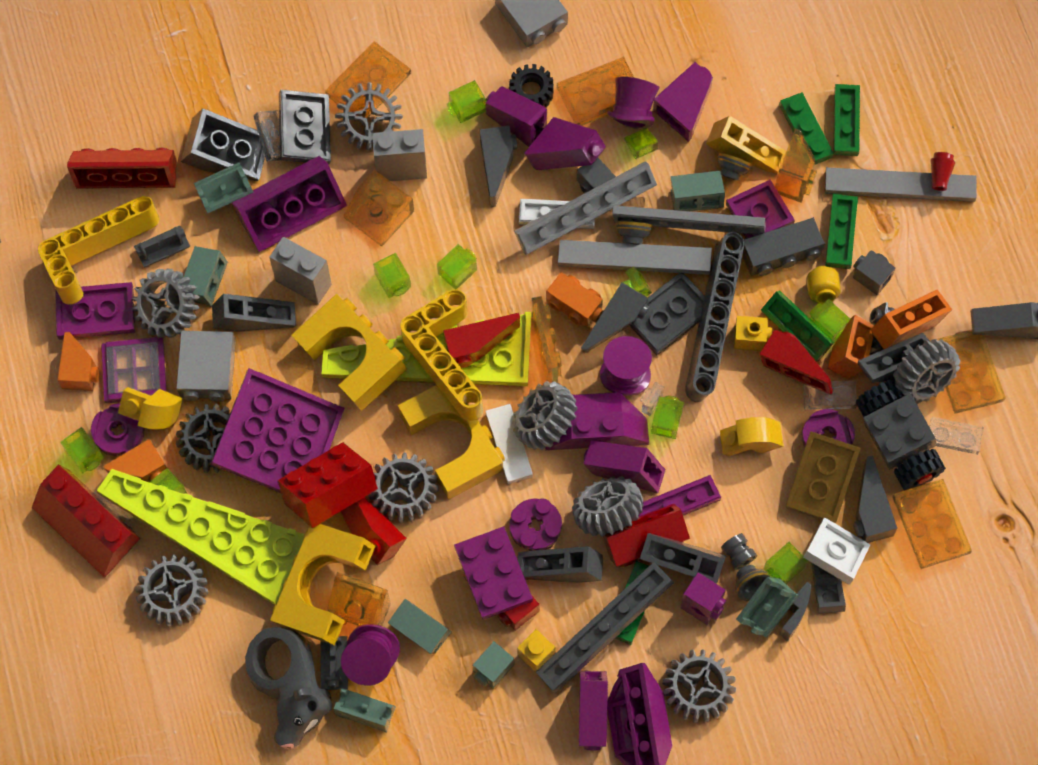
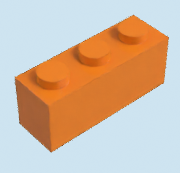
M937 289L886 313L870 331L883 349H886L937 326L952 311V308Z

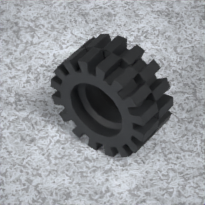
M528 64L524 65V70L519 67L516 69V73L513 72L511 75L509 90L547 107L549 100L552 101L553 77H550L548 70L545 72L543 66H540L538 70L537 64H532V68H529ZM527 82H536L541 86V90L537 94L530 95L523 92L522 86Z

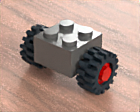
M895 379L887 380L885 383H879L878 386H873L871 390L865 391L864 394L856 399L855 403L863 415L865 427L887 467L891 470L897 466L894 469V473L904 491H910L940 476L946 467L936 449H932L936 446V438L911 393L905 396L895 387Z

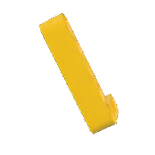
M138 197L40 243L38 253L63 303L75 304L83 297V290L71 267L72 265L158 225L160 218L150 197Z
M454 289L444 293L402 319L400 323L401 335L404 345L465 420L474 421L483 414L482 395L436 338L443 333V330L452 328L463 321L468 315L465 294L461 290ZM455 384H459V385H460V386H458V387H452V386L455 385ZM468 403H476L471 406L466 405Z

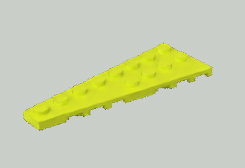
M525 312V314L520 315V327L480 360L472 363L469 367L461 368L473 384L528 386L531 312ZM443 332L436 338L446 349ZM402 335L388 340L389 342L386 345L391 350L395 347L405 357L402 362L407 368L395 381L434 382L404 345ZM366 344L358 346L347 345L323 350L322 378L346 379L364 360Z
M114 469L110 470L97 489L99 495L275 605L278 602L283 590V584L292 569L293 560L303 543L304 534L296 532V530L291 528L287 529L272 524V522L267 520H260L245 515L243 512L210 501L206 502L194 498L186 493L182 494L170 490L162 485L158 486L143 481L141 478Z

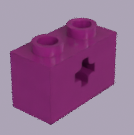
M698 572L684 592L680 608L708 625L711 619L716 621L724 609L723 606L726 602L723 598L725 589Z

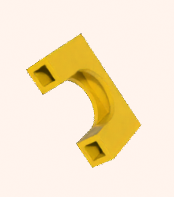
M335 294L291 336L314 361L323 354V350L328 349L341 338L356 336L365 340L366 355L357 369L338 385L355 405L363 411L407 370L402 362L405 357L395 347L391 350L386 345L389 341L379 330L374 333L370 329L373 324L364 314L359 317L354 312L357 307L348 298L343 300L338 294Z
M455 384V385H453L452 387H458V386H460V385H459V384ZM437 385L398 405L399 415L411 435L444 420L457 422L468 430L472 439L467 451L459 458L435 470L438 483L448 500L503 471L505 457L499 447L494 448L490 440L493 438L487 426H481L478 419L474 421L465 420Z
M322 524L314 528L309 526L304 534L300 550L293 560L290 574L283 584L279 600L273 608L270 621L282 628L296 631L299 634L335 646L345 620L331 612L313 606L310 600L311 582L321 568L331 563H343L366 571L375 545L363 537Z

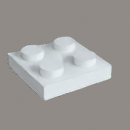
M824 518L803 558L850 585L870 544Z

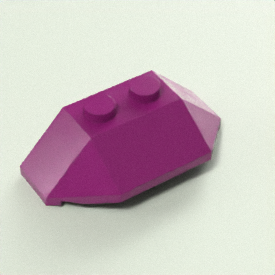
M620 392L573 395L578 409L574 412L576 418L571 421L572 427L566 430V435H562L559 442L554 441L551 448L546 446L545 451L589 448L591 440L628 446L649 445L647 418Z
M645 663L619 669L618 679L607 701L615 757L624 765H665L672 749V740L664 693Z

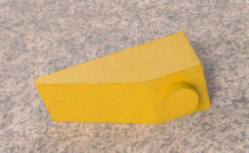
M731 116L725 117L713 124L706 142L708 146L720 153L737 157L753 164L752 166L777 175L781 174L788 155L787 151Z

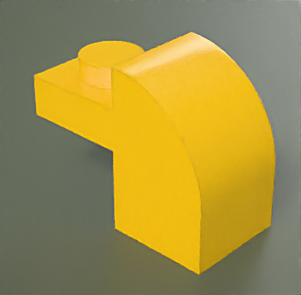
M127 387L123 390L118 413L137 420V426L148 429H166L178 420L183 398L158 389L150 396Z
M743 418L736 420V425L720 430L723 455L728 457L747 450H753L762 454L784 447L780 422L771 418Z

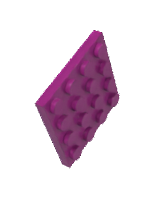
M248 368L210 465L281 493L277 480L330 449L345 408Z

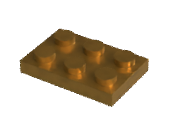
M810 431L786 507L822 519L826 518L836 523L861 448Z

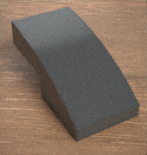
M812 563L818 613L845 612L846 603L842 580Z
M808 582L797 593L799 596L789 608L794 615L780 632V635L787 641L795 633L806 611L811 593V584Z

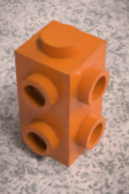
M560 272L546 290L547 304L553 310L558 312L561 310L567 314L568 318L576 325L582 324L588 328L592 322L596 323L604 312L602 310L603 299L600 294L591 288L586 289L580 285L579 280L572 275L567 276Z

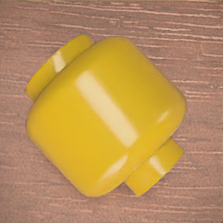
M818 266L808 273L806 277L808 295L813 301L826 305L839 297L841 287L839 274L835 269L827 266Z

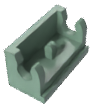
M240 163L194 183L207 213L253 193Z
M720 171L671 176V197L674 210L690 212L724 208L725 191Z
M194 247L184 277L191 279L189 285L197 287L193 291V295H198L200 298L194 300L195 303L210 307L213 305L228 263L219 250Z
M766 577L736 620L743 625L750 626L752 633L768 638L799 595L781 579Z
M407 599L403 600L388 622L430 654L436 653L452 632Z
M344 688L341 689L340 700L334 706L336 716L387 732L396 706Z

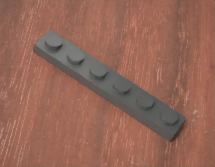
M653 562L540 667L536 673L554 693H557L674 582Z

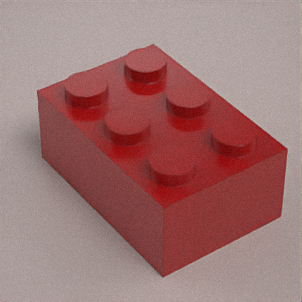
M344 442L332 447L327 452L313 458L308 463L277 480L284 504L311 528H314L378 489L372 465Z

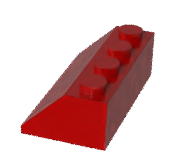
M85 148L81 151H73L67 162V168L76 189L176 188L177 160L174 150L167 148H157L156 150H144L142 148L119 150L109 148L98 151Z
M58 464L40 484L31 508L103 577H106L141 539L69 469Z

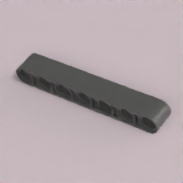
M736 232L727 233L716 244L685 387L687 397L694 402L704 400L714 391L744 250V240ZM726 243L733 247V251L727 248ZM721 266L726 267L729 274L724 273ZM716 289L721 290L724 297L719 296ZM711 312L717 314L719 321L712 317ZM706 336H710L714 344L709 343ZM701 359L708 362L709 368L702 365ZM696 383H700L704 387V392L698 390Z

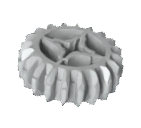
M368 82L366 85L367 90H363L362 84L359 83L357 84V93L353 88L348 89L351 98L344 94L341 96L346 105L337 104V108L343 110V113H336L335 118H343V122L337 123L336 126L337 128L345 126L346 130L341 133V136L345 137L349 133L351 135L348 140L349 144L353 143L354 139L359 140L357 148L360 149L362 143L366 142V149L371 150L374 123L389 120L384 132H392V128H401V125L396 123L395 120L402 119L403 115L395 114V111L401 109L400 104L392 105L397 97L392 96L390 99L386 97L390 93V89L387 88L382 94L379 92L381 84H377L375 90H372V84ZM365 97L363 110L349 112V108L355 100ZM373 97L381 100L389 113L376 110ZM368 104L372 115L381 116L372 119L369 128L367 118L361 116L362 113L366 114ZM349 120L360 121L364 125L365 136L357 133L352 128Z
M167 268L166 270L157 269L155 272L147 273V278L139 280L142 287L134 288L138 296H134L131 299L137 302V306H134L132 310L138 311L139 314L135 319L142 321L141 328L148 329V333L151 335L157 334L158 337L164 338L165 336L174 337L176 333L181 334L184 328L192 326L189 319L195 320L197 316L193 313V310L200 308L198 305H194V300L200 297L193 295V291L197 287L189 285L191 281L189 277H183L182 272ZM167 282L166 287L162 288L160 293H155L160 285ZM171 313H177L173 320L164 324L166 318H169Z
M933 339L930 342L925 341L923 345H917L916 349L909 351V354L902 358V363L896 366L897 371L893 374L896 383L895 387L905 396L911 393L913 399L918 404L923 400L927 402L931 397H936L939 392L944 391L947 385H951L950 381L956 378V372L959 371V364L961 362L958 358L959 355L951 345L942 339Z
M546 381L543 385L538 384L535 390L530 389L529 394L526 397L523 396L524 400L522 403L517 404L519 407L518 411L513 413L515 419L512 421L514 425L513 432L520 442L534 450L537 448L543 450L546 446L551 448L554 441L559 442L560 437L566 435V430L572 427L571 421L576 418L574 412L578 409L575 405L576 399L569 389L559 383Z
M404 452L402 458L398 459L397 455L393 453L392 461L389 462L384 457L382 459L384 466L379 464L374 466L377 472L374 473L378 489L369 494L368 497L370 500H374L372 505L376 509L380 508L379 512L382 515L388 513L390 521L395 516H398L399 522L402 523L404 516H408L412 522L414 521L413 514L415 513L422 518L424 516L422 508L430 511L431 504L429 502H436L437 498L433 493L439 490L438 485H435L438 481L437 476L432 475L434 472L432 466L426 467L427 462L425 459L417 463L418 458L415 454L412 455L411 459H408L407 453ZM406 470L411 471L412 473L404 475L401 474L399 471ZM390 475L393 483L387 488L388 491L382 494V485ZM423 481L425 484L424 490L416 500L413 491ZM398 482L400 485L402 484L404 487H407L408 493L406 490L398 487ZM397 500H403L407 504L399 505L394 504L392 502H395Z
M612 476L610 479L605 480L602 478L600 482L596 483L593 481V485L585 486V491L577 493L578 497L573 500L574 505L572 506V513L579 528L585 534L591 533L592 536L600 534L603 537L607 533L613 535L615 531H623L624 527L632 526L631 522L638 520V515L643 512L642 507L644 504L640 489L636 483H633L631 479H624L623 476L617 479Z
M174 554L171 557V561H167L166 557L162 556V563L160 564L152 560L151 563L154 568L144 567L143 571L147 575L146 577L138 576V581L143 585L135 587L136 592L140 594L136 597L138 603H143L140 609L143 613L148 612L147 618L149 620L156 617V623L161 625L166 619L167 626L171 627L173 620L176 619L178 625L182 626L183 617L186 616L187 620L192 621L193 618L190 614L192 611L200 614L201 610L197 604H206V600L201 596L208 595V589L204 587L208 582L206 578L202 577L204 574L201 568L196 569V562L192 561L188 564V559L185 556L178 562V558ZM172 572L185 574L191 580L174 579ZM163 576V582L152 590L155 582ZM170 581H171L173 587H175V589H174V594H173V595H174V600H173L171 594H169V592H170V587H171V586H170ZM192 590L189 599L183 605H181L182 597L187 594H190V591ZM152 601H168L172 609L161 608Z
M704 649L700 651L699 656H696L694 650H690L689 659L684 653L680 654V662L677 660L671 661L674 669L667 668L665 674L670 678L663 679V685L668 687L663 690L664 696H672L667 700L668 706L677 704L673 712L678 714L681 710L685 711L683 714L684 720L688 719L689 714L694 715V723L698 722L700 715L703 716L704 722H709V713L715 719L719 718L718 709L725 713L728 710L725 703L732 704L734 700L729 694L736 692V687L730 685L735 682V677L727 676L732 668L730 666L722 668L725 662L724 658L719 659L718 662L714 661L716 656L714 652L710 654V658L705 657L706 652ZM703 667L698 674H683L689 668ZM710 671L718 677L721 691L716 689V685L710 682ZM705 676L703 680V687L700 689V691L698 690L696 696H694L696 690L695 685H697L698 682L701 681L702 677ZM677 681L683 683V687L689 690L690 697L688 702L679 693ZM701 698H716L714 702L708 705H696L697 701Z

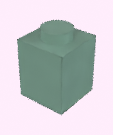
M493 641L472 665L473 672L475 673L473 676L483 686L488 684L494 689L515 665L514 658Z

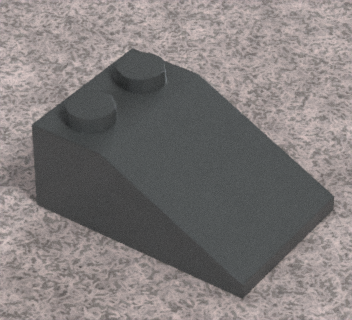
M201 109L192 118L181 162L213 173L240 163L247 179L258 181L271 135L206 109Z

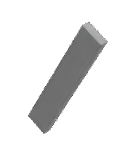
M643 162L515 230V235L523 253L527 255L612 210L613 205L619 206L656 186L657 183L649 164Z
M828 167L825 170V194L975 202L977 198L976 175L951 174L947 190L937 191L932 189V173Z
M613 205L612 212L615 222H638L657 227L728 233L736 232L752 235L763 234L766 230L765 218L616 205Z
M560 240L558 266L710 275L712 248Z

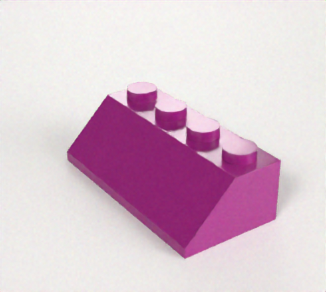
M320 156L254 189L253 193L232 202L243 227L258 252L280 242L282 237L287 238L347 206L328 163Z

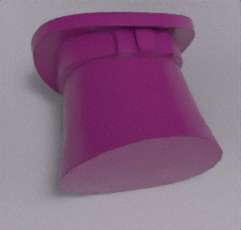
M615 78V105L613 106V112L608 110L607 114L620 124L632 129L651 127L654 124V117H652L650 109L660 87L639 78Z
M622 336L610 341L603 352L604 362L600 370V380L603 386L613 393L620 392L623 396H633L642 393L647 389L651 380L650 365L652 354L648 345L632 336Z
M369 624L357 627L351 632L347 641V647L341 656L343 672L351 681L360 685L371 686L382 682L388 676L391 667L399 656V640L393 632L379 625Z

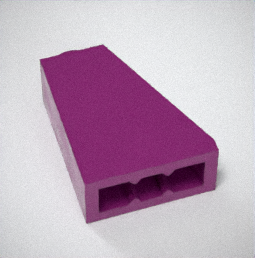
M694 62L654 99L653 111L688 142L692 139L711 91L712 74L706 67H701Z
M503 86L496 92H491L485 100L486 115L501 126H510L511 134H515L516 138L528 147H530L547 125V109L544 106Z
M553 117L524 154L535 170L592 165L606 146L596 130Z
M591 440L589 448L584 454V465L593 475L610 479L612 476L616 479L623 476L624 479H631L640 489L659 493L666 469L647 448Z
M580 671L579 746H584L585 750L596 751L600 750L601 747H606L607 671Z

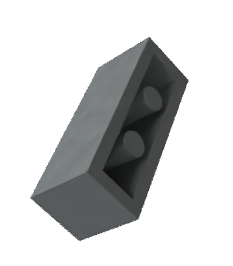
M813 217L744 239L742 255L751 276L758 274L759 276H764L771 273L773 269L779 267L789 268L798 261L804 259L811 261L818 258L823 252L825 243Z

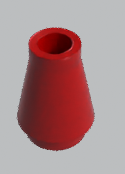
M936 152L930 160L932 189L946 191L956 162L954 161V155L947 152Z

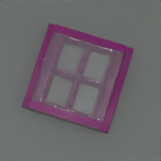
M153 337L102 343L105 403L121 402L123 390L127 387L150 396L158 389L167 392L163 338Z

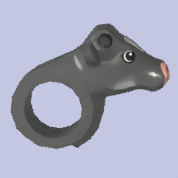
M282 627L267 628L259 632L249 643L245 656L246 672L257 690L277 699L278 726L274 739L280 747L288 750L298 747L303 737L318 726L323 716L332 710L331 694L327 690L320 689L317 685L312 652L308 641L296 631ZM283 640L291 651V664L283 677L274 680L266 670L265 657L272 644Z

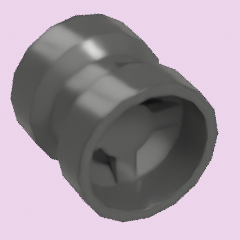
M743 533L732 537L721 546L723 552L732 559L731 564L735 570L747 566L757 558L754 549L746 545L748 540Z

